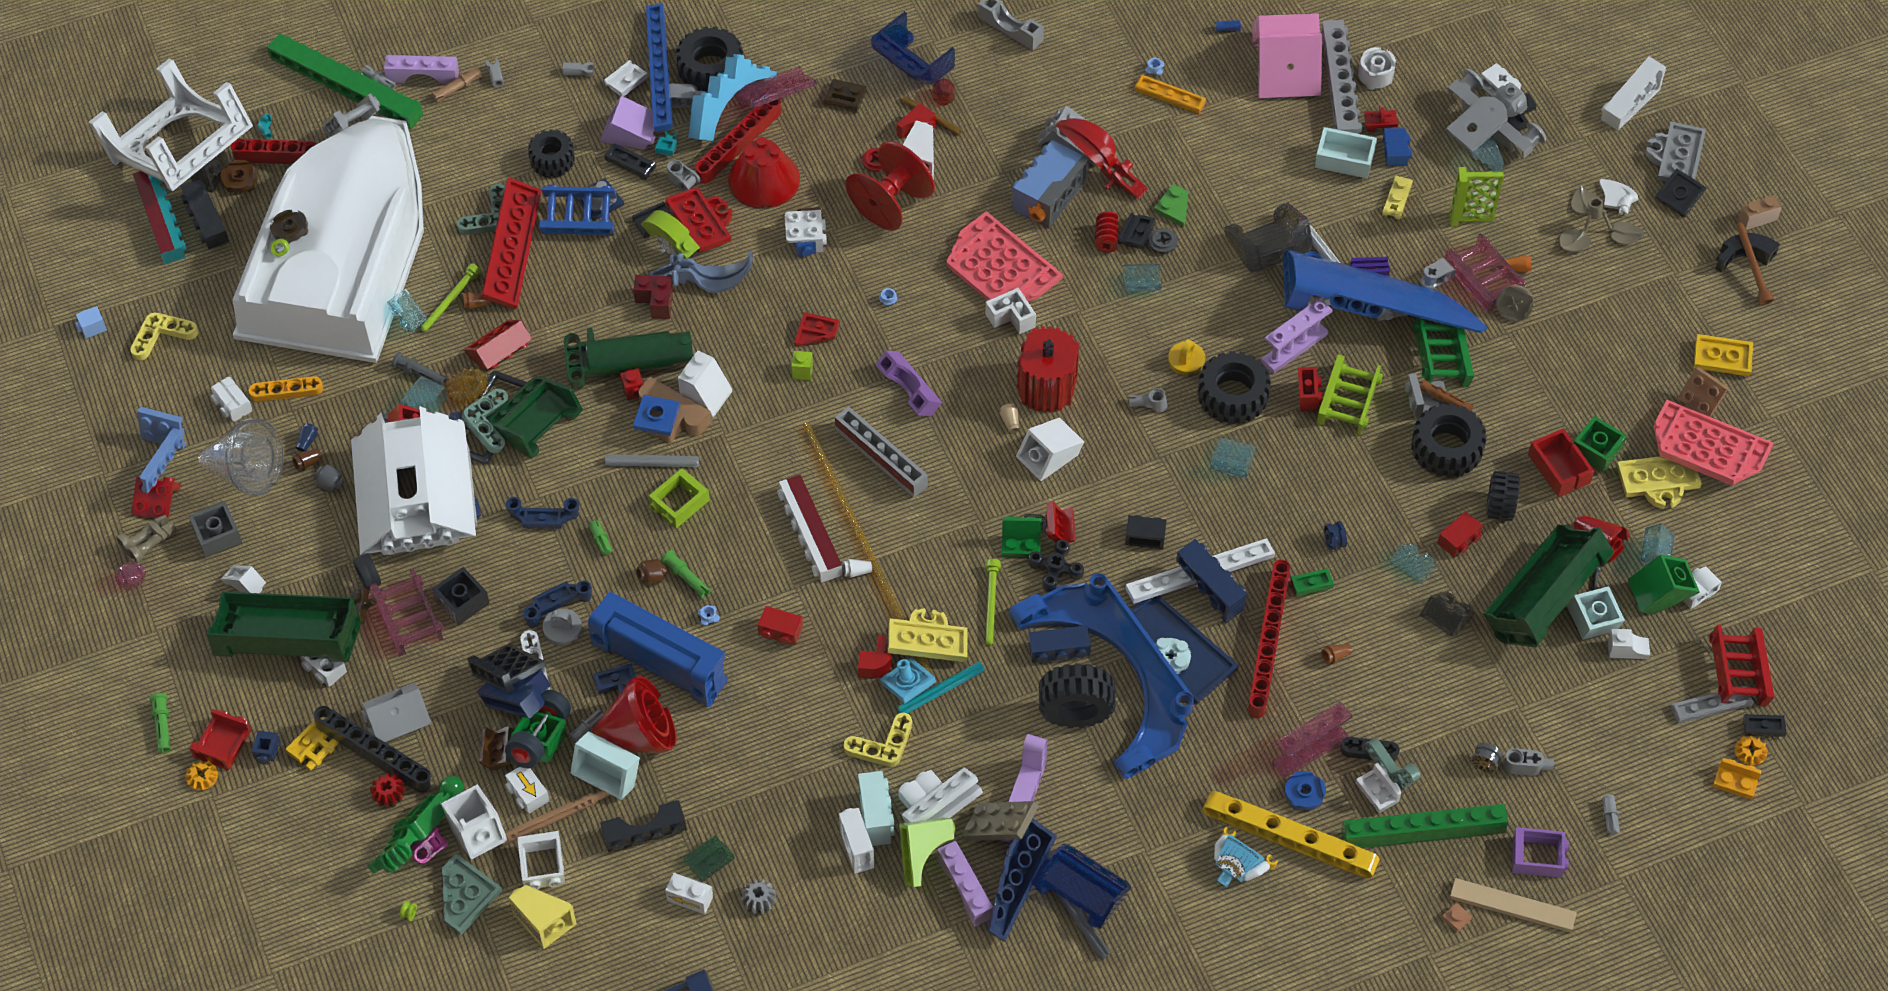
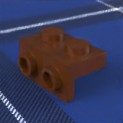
M510 726L496 731H492L488 727L482 729L479 763L491 771L511 765V761L505 753V746L510 740L514 729Z

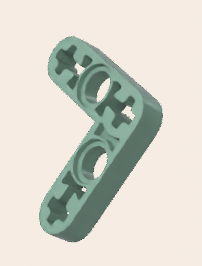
M497 183L490 188L492 213L460 218L457 221L459 233L471 235L495 231L500 210L495 207L501 204L505 187L503 184ZM497 191H500L501 198H497ZM481 221L489 222L486 226L479 225Z
M494 389L464 409L461 416L465 425L491 453L501 452L505 445L504 438L486 419L487 416L497 411L507 401L508 395L502 389ZM495 397H497V398H498V397H501V398H502V399H497V400L493 403V400L495 399ZM480 404L488 405L489 410H483ZM475 411L477 412L474 418L472 416L468 417V414L472 415ZM478 427H485L488 433H481Z
M1372 738L1365 743V748L1375 764L1379 763L1381 767H1384L1389 774V778L1393 783H1397L1401 790L1421 778L1420 771L1412 763L1399 770L1377 738Z

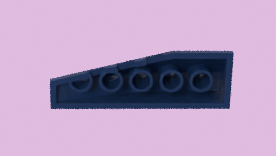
M1032 818L1022 839L1012 840L1007 849L988 926V931L1003 942L1006 941L1057 835L1034 818Z

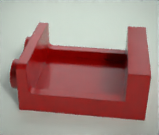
M212 709V720L199 742H193L189 749L193 758L204 762L209 760L215 766L230 770L251 733V728L248 721L241 716L234 717L224 710Z

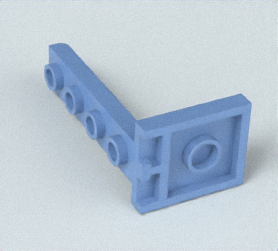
M140 406L137 415L141 439L161 444L140 475V480L143 482L142 492L148 493L156 485L159 476L164 473L169 461L173 460L175 452L178 449L183 450L186 442L183 440L185 432L181 425L182 417Z

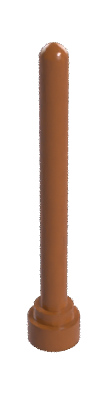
M1739 222L1737 229L1759 289V296L1757 297L1759 304H1769L1774 301L1772 292L1766 289L1744 224Z

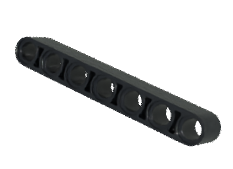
M319 706L315 709L314 720L318 730L383 771L388 772L391 776L396 774L398 779H401L404 784L415 791L423 793L430 789L431 773L427 768L330 707ZM327 717V719L321 720L320 718ZM403 768H408L409 770H408V771H402L401 769H403ZM420 778L426 779L425 781H418Z

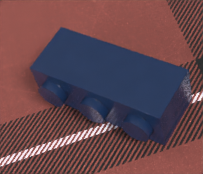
M1087 626L1029 632L1028 634L1032 663H1044L1049 660L1062 661L1067 658L1090 656L1091 644Z

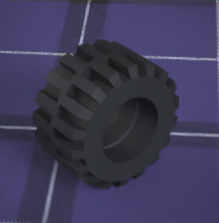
M549 129L546 132L543 130L541 134H535V138L532 137L528 144L531 167L535 173H539L542 177L546 175V178L562 176L565 172H569L571 170L570 167L574 165L573 143L571 138L564 132L560 133V130L553 131V129ZM556 152L553 155H546L547 153Z
M1502 471L1493 472L1487 498L1486 514L1488 518L1505 521L1513 520L1519 496V474Z

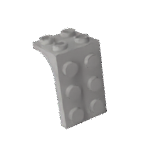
M1068 106L1061 110L1058 109L1053 117L1050 116L1045 122L1046 128L1038 135L1039 141L1037 145L1041 146L1047 141L1054 140L1089 158L1055 125L1060 120L1071 118L1086 119ZM1089 158V163L1092 164L1093 166H1097V164H1095V163Z

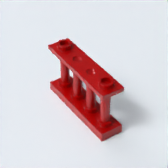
M1717 624L1713 631L1710 632L1709 642L1712 644L1719 685L1718 694L1721 696V702L1726 704L1733 694L1756 696L1759 706L1767 707L1774 698V691L1762 628L1754 627L1748 636L1723 635L1721 625ZM1724 643L1747 644L1750 653L1726 652ZM1727 660L1750 661L1753 671L1729 669ZM1730 677L1753 679L1756 688L1734 687L1731 685Z

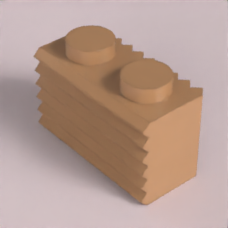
M1774 195L1768 196L1765 199L1762 198V200L1759 199L1755 202H1749V204H1743L1738 220L1748 230L1777 221L1782 207Z

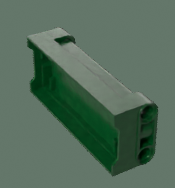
M1560 524L1555 527L1483 613L1495 637L1500 642L1527 647H1537L1548 634L1547 628L1597 567H1603L1613 556L1614 550L1608 543L1601 528L1593 527L1589 531L1570 529L1566 525Z
M222 592L218 611L212 626L207 630L206 636L213 656L232 657L234 653L324 657L328 658L329 662L347 663L350 660L360 630L361 619L353 597Z

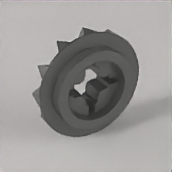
M1156 229L1149 236V245L1152 250H1157L1158 254L1160 252L1167 253L1168 251H1173L1177 247L1178 238L1169 229ZM1161 237L1162 239H1164V242H1166L1165 245H1163L1162 242H1160Z

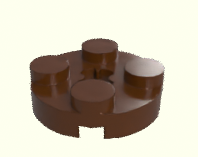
M235 160L230 162L226 169L225 167L222 169L221 180L227 192L241 193L252 191L255 188L258 174L256 167L248 161ZM239 174H242L241 178H235L238 177Z

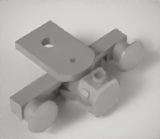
M1464 69L1463 72L1466 77L1461 81L1456 79L1448 87L1450 95L1455 93L1461 99L1464 113L1449 125L1446 130L1471 153L1491 136L1511 153L1514 151V145L1522 151L1523 158L1528 156L1538 143L1544 144L1546 142V135L1537 124L1528 122L1526 124L1528 131L1522 135L1507 122L1508 117L1522 114L1527 109L1525 94L1513 83L1510 82L1505 86L1499 87L1495 91V98L1489 96L1479 98L1473 91L1476 89L1482 90L1483 88L1480 76L1471 69ZM1471 126H1475L1477 128L1475 132L1467 131V129Z

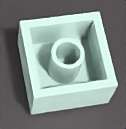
M1609 586L1574 595L1567 605L1582 640L1610 633L1611 629H1619L1625 621Z

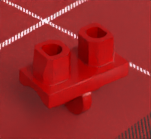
M1383 106L1379 107V111L1364 112L1365 126L1368 132H1375L1377 128L1398 127L1396 110L1385 111Z

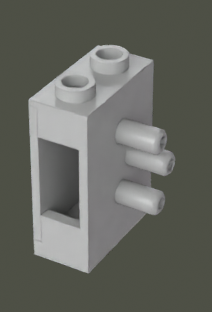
M415 682L362 703L364 710L361 713L365 722L369 721L371 726L368 728V731L384 742L432 724L420 690Z

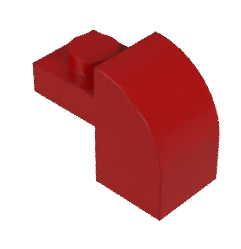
M878 635L876 652L860 651L858 678L876 679L889 672L892 666V654L888 653L886 636Z

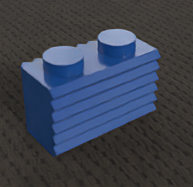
M1384 128L1383 144L1386 166H1407L1408 160L1412 158V149L1408 148V145H1410V134H1406V128Z

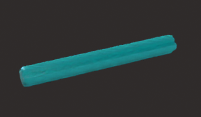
M978 661L922 692L907 703L899 705L897 708L898 712L908 714L984 671L983 664Z

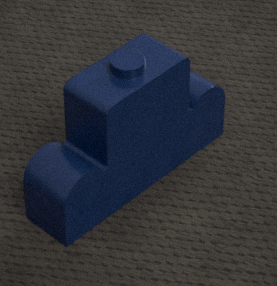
M539 670L514 683L515 691L509 694L488 683H485L476 692L486 707L530 719L544 705L545 702L541 694L551 684L543 671Z

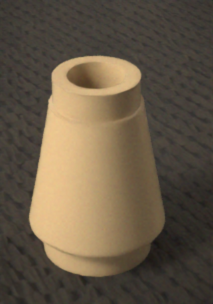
M1014 404L1003 405L1000 408L999 414L1008 432L1015 433L1019 431L1018 408Z

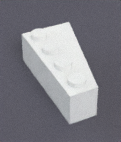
M1649 56L1609 103H1605L1601 110L1603 112L1601 120L1614 129L1619 130L1660 90L1666 67Z

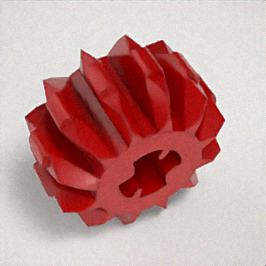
M388 772L385 777L379 775V780H373V786L370 787L372 800L377 802L379 807L385 804L386 808L390 804L396 806V801H402V795L405 794L403 781L398 779L396 774L390 777Z

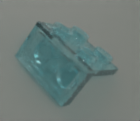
M1220 437L1216 450L1213 451L1210 470L1247 478L1256 446Z

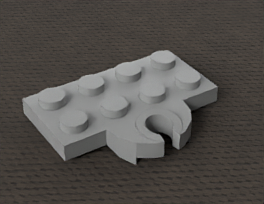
M1670 122L1668 135L1657 133L1649 139L1645 152L1653 164L1660 166L1657 180L1666 182L1676 168L1695 180L1706 129Z

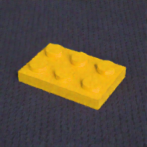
M1697 334L1693 368L1700 367L1703 370L1750 377L1753 342Z

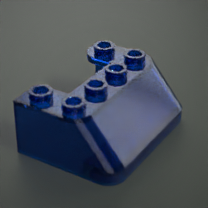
M905 11L871 38L872 48L912 79L933 84L955 67V48L953 47L930 65L907 48L913 42L914 35L907 29V13Z

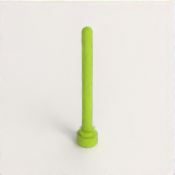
M471 263L466 268L465 276L421 326L423 332H426L470 280L477 279L481 275L482 271L477 265Z
M988 559L985 562V570L989 574L985 639L987 645L993 644L996 575L1001 570V562L998 559Z

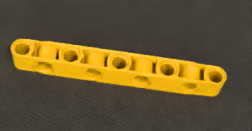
M1217 791L1210 792L1202 809L1204 814L1211 818L1363 878L1370 879L1373 877L1380 860L1373 852ZM1234 810L1238 813L1233 814L1229 811ZM1272 825V826H1274L1275 828H1274V829H1271V828H1269V827H1267V826ZM1307 840H1310V841H1312V842H1314V843H1313V844H1309V843H1307L1306 841H1307ZM1344 856H1351L1352 859H1347Z

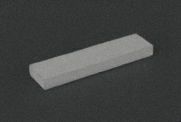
M1717 692L1671 704V709L1677 723L1680 724L1749 707L1754 702L1751 696L1733 694L1724 704L1721 702V696Z

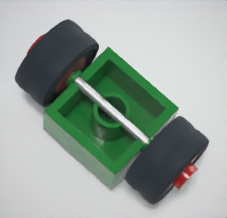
M546 690L541 694L545 702L542 708L530 719L523 717L505 746L506 756L515 765L529 769L535 767L539 760L549 763L565 739V720L571 712V705L563 694L555 690Z

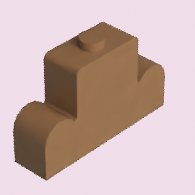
M649 377L639 389L640 403L643 395L680 402V408L671 436L648 432L653 437H658L667 443H672L684 428H686V432L689 435L698 436L712 422L710 410L652 377ZM653 409L650 415L660 417L663 412Z

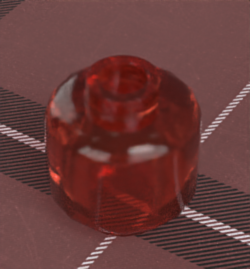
M948 79L936 81L932 87L933 101L942 106L951 104L955 99V85Z

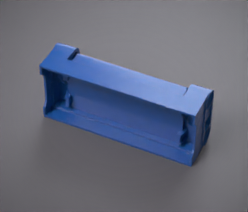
M609 591L589 617L588 627L593 646L606 653L610 651L617 653L692 694L694 700L707 707L713 704L715 698L728 681V676L724 675L723 668L724 651Z

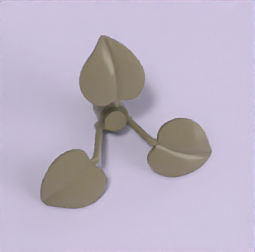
M1580 186L1573 195L1571 207L1577 214H1586L1588 212L1587 221L1582 233L1577 229L1564 231L1560 236V248L1568 252L1586 250L1591 243V238L1585 235L1590 219H1599L1602 215L1609 230L1612 232V240L1618 244H1632L1643 237L1645 232L1628 222H1616L1613 228L1606 215V210H1603V200Z

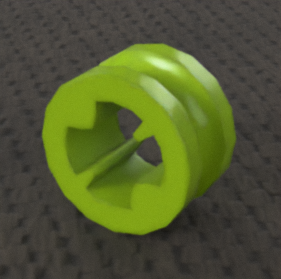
M277 239L271 244V252L275 256L281 257L289 251V243L285 239ZM281 243V247H284V250L279 252V248L276 249V245Z
M405 901L400 911V918H407L408 921H412L417 911V904H410V901Z

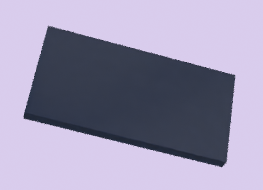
M1160 595L1142 601L1131 610L1155 644L1159 638H1174L1185 641L1188 644V649L1191 653L1189 666L1177 675L1192 694L1196 705L1238 670L1239 665ZM1173 654L1166 655L1169 656L1168 659L1175 657Z

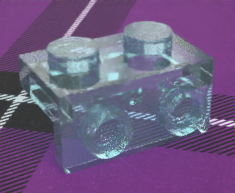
M1123 265L1124 291L1131 293L1138 291H1160V265Z
M403 289L387 302L389 311L400 320L399 324L405 331L414 332L416 327L427 320L425 314L406 289Z
M1402 542L1389 562L1423 584L1432 569L1437 567L1433 563L1435 559L1426 553L1424 556L1418 553L1419 548L1412 543L1406 545Z

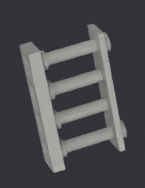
M369 94L355 106L354 110L346 114L341 113L339 110L333 113L321 125L330 138L345 130L349 126L348 124L361 117L365 121L380 110L379 101L375 96L373 97L372 94Z

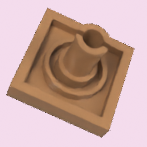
M1697 367L1677 399L1694 411L1712 417L1729 388L1700 367Z

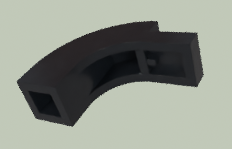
M1747 233L1756 260L1767 266L1777 255L1780 244L1767 236ZM1739 234L1723 242L1720 253L1716 258L1717 265L1715 269L1719 272H1722L1734 259L1747 257Z

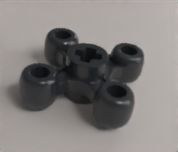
M1058 540L1054 547L1055 553L1049 557L1042 556L1038 551L1031 552L1028 556V565L1031 568H1044L1047 570L1048 574L1042 580L1043 589L1047 592L1057 588V578L1063 576V574L1069 575L1074 580H1080L1084 576V566L1081 563L1069 564L1065 561L1064 557L1070 551V545L1066 540Z

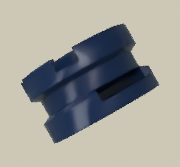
M1337 521L1334 524H1325L1324 536L1329 550H1335L1340 546L1342 548L1347 547V536L1343 523Z

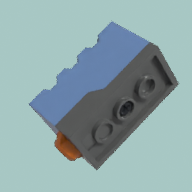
M1051 140L1048 145L1043 147L1041 155L1033 159L1032 167L1024 170L1022 179L1013 184V210L1050 229L1088 181L1089 158Z

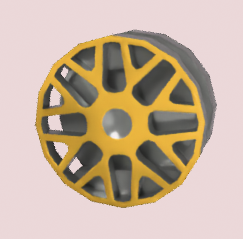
M1479 743L1475 748V754L1471 757V762L1482 771L1495 772L1498 769V763L1501 762L1503 754L1499 748L1492 744Z

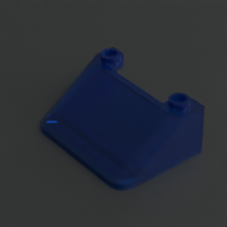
M1069 844L1060 845L1045 858L1031 883L1038 892L1046 894L1051 889L1090 914L1087 921L1088 924L1099 929L1106 924L1131 890V885L1127 881Z

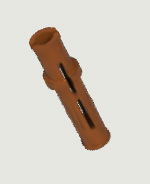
M1425 379L1420 385L1421 392L1433 397V400L1436 401L1437 399L1440 402L1446 403V405L1456 404L1457 407L1464 406L1467 408V411H1472L1474 405L1446 392L1441 386L1437 387Z

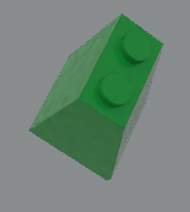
M1659 555L1628 578L1630 589L1635 596L1641 613L1656 614L1700 593L1687 560L1683 558Z

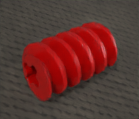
M1104 211L1096 217L1095 247L1101 252L1111 253L1118 248L1117 226L1119 217L1115 212Z

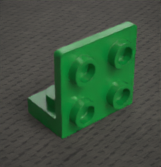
M1015 516L1002 518L1001 557L1028 558L1031 552H1040L1041 518H1019Z

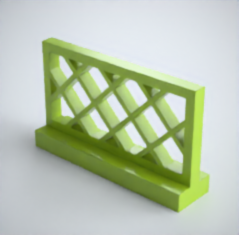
M1466 167L1458 168L1449 211L1451 226H1458L1459 221H1494L1504 178L1503 172H1467ZM1470 179H1479L1474 183L1470 181ZM1491 179H1498L1494 182L1489 181ZM1483 183L1487 185L1483 188L1479 187ZM1472 189L1476 190V192L1472 194L1469 193V191ZM1491 189L1494 190V192H1492V193H1490V194L1487 193V191H1489V190H1491ZM1481 194H1482L1483 196H1485V197H1483V198H1481V199H1477V198H1476V197H1478V196L1481 195ZM1470 200L1474 202L1470 205L1466 204ZM1489 200L1492 201V203H1490V204H1488V205L1484 204L1485 202H1487V201H1489ZM1477 206L1482 207L1481 209H1479V210H1477V211L1474 209V208H1476ZM1468 211L1471 212L1469 215H1463ZM1486 211L1490 213V215H1482V214H1483L1484 212H1486Z

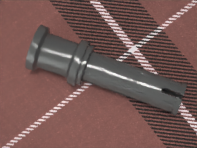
M401 352L396 353L392 360L393 368L398 367L408 375L415 374L440 387H444L447 382V376L418 364L416 359H409L403 356Z

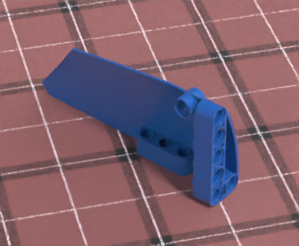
M1287 249L1284 254L1285 308L1301 312L1307 307L1310 297L1316 295L1330 299L1331 306L1336 309L1371 318L1380 316L1383 309L1477 333H1482L1488 328L1462 305L1437 290L1323 259L1316 252L1304 254Z

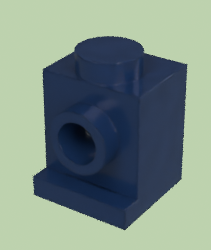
M258 730L252 749V754L257 762L261 764H267L268 761L274 762L278 747L281 744L278 733Z

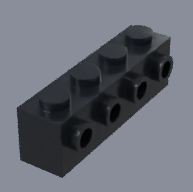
M202 179L181 186L183 194H180L184 205L188 204V207H186L190 218L194 217L192 222L196 231L200 230L201 232L198 235L202 244L206 243L208 249L229 242L225 227Z

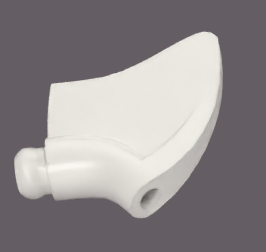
M1601 179L1599 182L1605 196L1604 207L1618 209L1620 215L1622 213L1627 215L1631 204L1638 200L1637 193L1630 187L1616 181Z

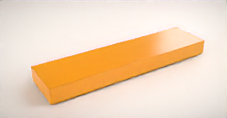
M1141 75L1134 87L1136 92L1196 114H1200L1206 103L1205 97Z

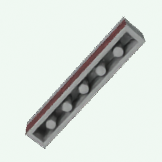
M849 406L835 417V430L913 498L928 487V474Z

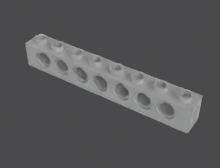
M1323 20L1321 34L1334 129L1359 134L1362 132L1361 122H1358L1360 118L1359 108H1356L1358 97L1354 95L1356 83L1352 81L1354 77V69L1350 67L1352 55L1348 54L1350 50V41L1346 40L1348 28L1344 26V20Z

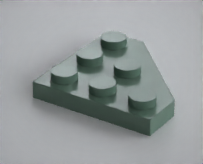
M455 854L442 867L445 924L459 935H462L503 891L501 886L458 854Z

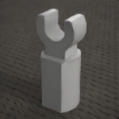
M495 58V64H490L486 60V67L489 70L493 87H502L504 79L499 59Z
M592 62L585 64L563 63L564 76H593V70H589L594 69V63Z

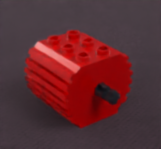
M1041 326L1038 330L1037 327L1033 328L1032 332L1027 334L1026 341H1022V354L1018 357L1017 362L1018 380L1016 388L1019 389V397L1022 399L1021 403L1024 406L1025 403L1028 404L1030 409L1033 407L1035 411L1039 412L1040 409L1045 413L1047 410H1050V412H1054L1055 409L1061 411L1064 406L1071 405L1078 376L1080 343L1075 342L1073 339L1074 335L1071 333L1068 335L1066 330L1063 329L1062 332L1058 327L1052 329L1053 326L1048 328Z

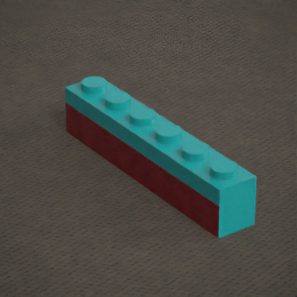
M142 171L133 173L164 265L185 259L184 251L187 248L184 240L179 239V237H182L179 226H174L177 221L174 213L170 214L169 212L172 210L169 199L165 200L164 198L167 197L164 186L160 187V184L163 183L162 180Z

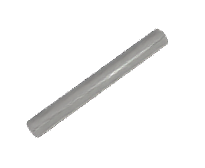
M606 454L605 465L698 467L699 457Z

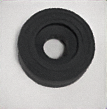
M368 553L353 559L356 572L365 588L371 590L381 585L378 571Z

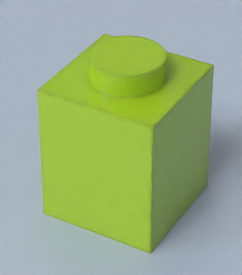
M794 351L791 366L792 379L811 380L813 370L812 352Z

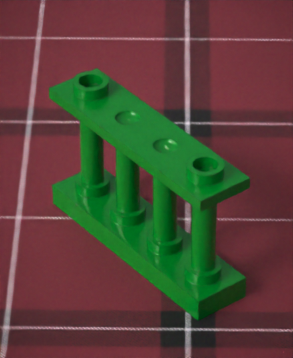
M1417 317L1412 324V331L1415 333L1422 365V378L1431 383L1434 377H1458L1462 387H1469L1474 378V372L1464 329L1446 324H1424L1423 318ZM1426 331L1448 332L1451 335V339H1427ZM1429 346L1451 347L1454 349V354H1430ZM1432 361L1454 362L1457 364L1458 370L1434 369Z

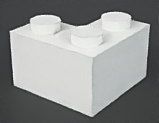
M1019 288L986 301V316L994 328L1009 321L1012 322L1019 334L1036 327V313Z

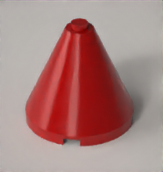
M638 676L628 682L591 730V733L628 752L666 753L672 750V747L677 742L675 725L668 707H662L657 699L661 697V694L643 676Z

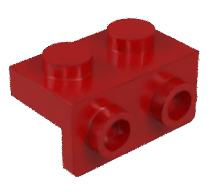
M1054 501L1046 503L1047 511H1045V517L1048 524L1046 528L1048 538H1051L1055 543L1061 539L1066 540L1068 543L1075 542L1073 508L1061 510Z

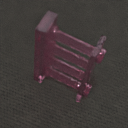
M1481 233L1478 234L1476 246L1461 254H1456L1452 249L1445 253L1444 258L1457 271L1456 278L1487 313L1494 309L1496 298L1503 288L1509 285L1525 287L1524 279L1513 270L1491 245L1489 239L1485 238ZM1480 251L1486 257V259L1471 267L1463 262V260ZM1490 264L1498 270L1483 279H1478L1474 275L1475 272ZM1502 276L1507 280V285L1493 292H1489L1485 287Z
M414 569L410 570L411 580L391 588L379 590L377 583L369 585L372 597H375L377 600L376 606L399 657L406 654L404 646H407V643L436 632L439 641L443 640L441 633L444 631L443 625L440 620H436L421 587L424 585L420 574L416 575ZM416 587L418 595L393 605H386L384 600H387V597ZM422 602L425 610L398 621L397 619L393 620L391 615H394V612ZM429 617L432 623L431 626L405 636L398 633L401 627Z
M1338 702L1276 741V745L1284 754L1273 760L1272 765L1285 779L1342 743L1344 738L1349 736L1340 725L1353 717L1352 714L1341 702Z

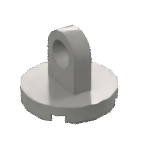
M569 609L554 610L543 621L545 637L550 643L558 646L568 645L570 642L576 641L582 632V622L579 615Z

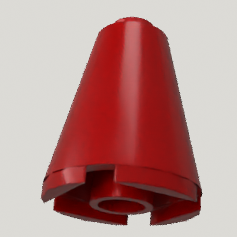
M1579 516L1573 523L1574 529L1591 531L1593 527L1601 528L1608 543L1614 550L1613 556L1609 559L1611 562L1624 550V540L1628 541L1629 539L1627 528L1590 516Z

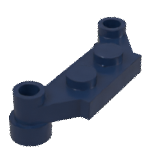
M511 497L506 501V508L510 516L522 523L523 528L561 529L563 524L579 516V502L575 498L566 499L563 504L564 508L522 507L521 500L517 497Z
M582 580L577 585L568 584L565 581L533 597L532 605L526 607L523 611L524 620L527 622V625L531 628L537 627L541 616L576 599L588 602L591 599L592 593L591 583Z

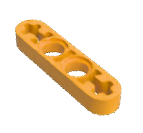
M312 376L254 383L249 387L248 391L253 401L262 402L319 395L323 391V384L319 377ZM294 385H299L300 389L297 391H292L291 387ZM276 387H280L282 389L279 393L272 392V390Z

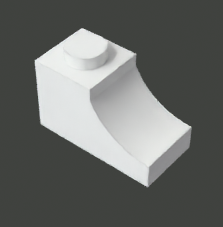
M233 565L221 578L226 585H230L242 593H260L262 587L266 584L252 566Z
M1611 629L1608 638L1609 658L1649 659V638L1636 636L1632 633L1631 629Z

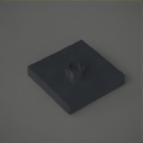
M1676 168L1656 194L1655 199L1685 218L1707 190V187Z

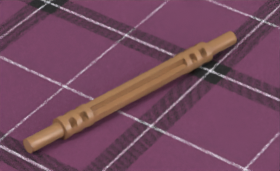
M604 790L594 794L589 793L505 832L507 841L500 845H507L518 840L517 837L531 834L595 805L596 801L611 794Z

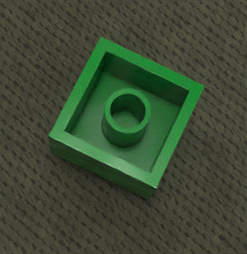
M1594 416L1577 436L1573 444H1576L1592 467L1603 473L1622 450L1627 435Z

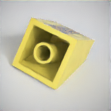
M524 885L522 888L514 890L509 897L513 915L543 949L576 925L573 906L547 893Z

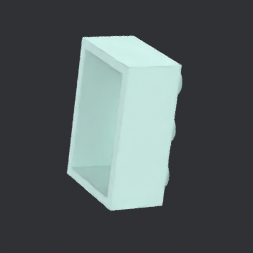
M1324 127L1317 151L1315 168L1368 179L1377 138Z
M588 731L575 744L570 774L622 800L635 786L640 757Z
M883 771L858 774L862 817L872 846L891 844V836H894V819L891 813L888 779L883 778Z

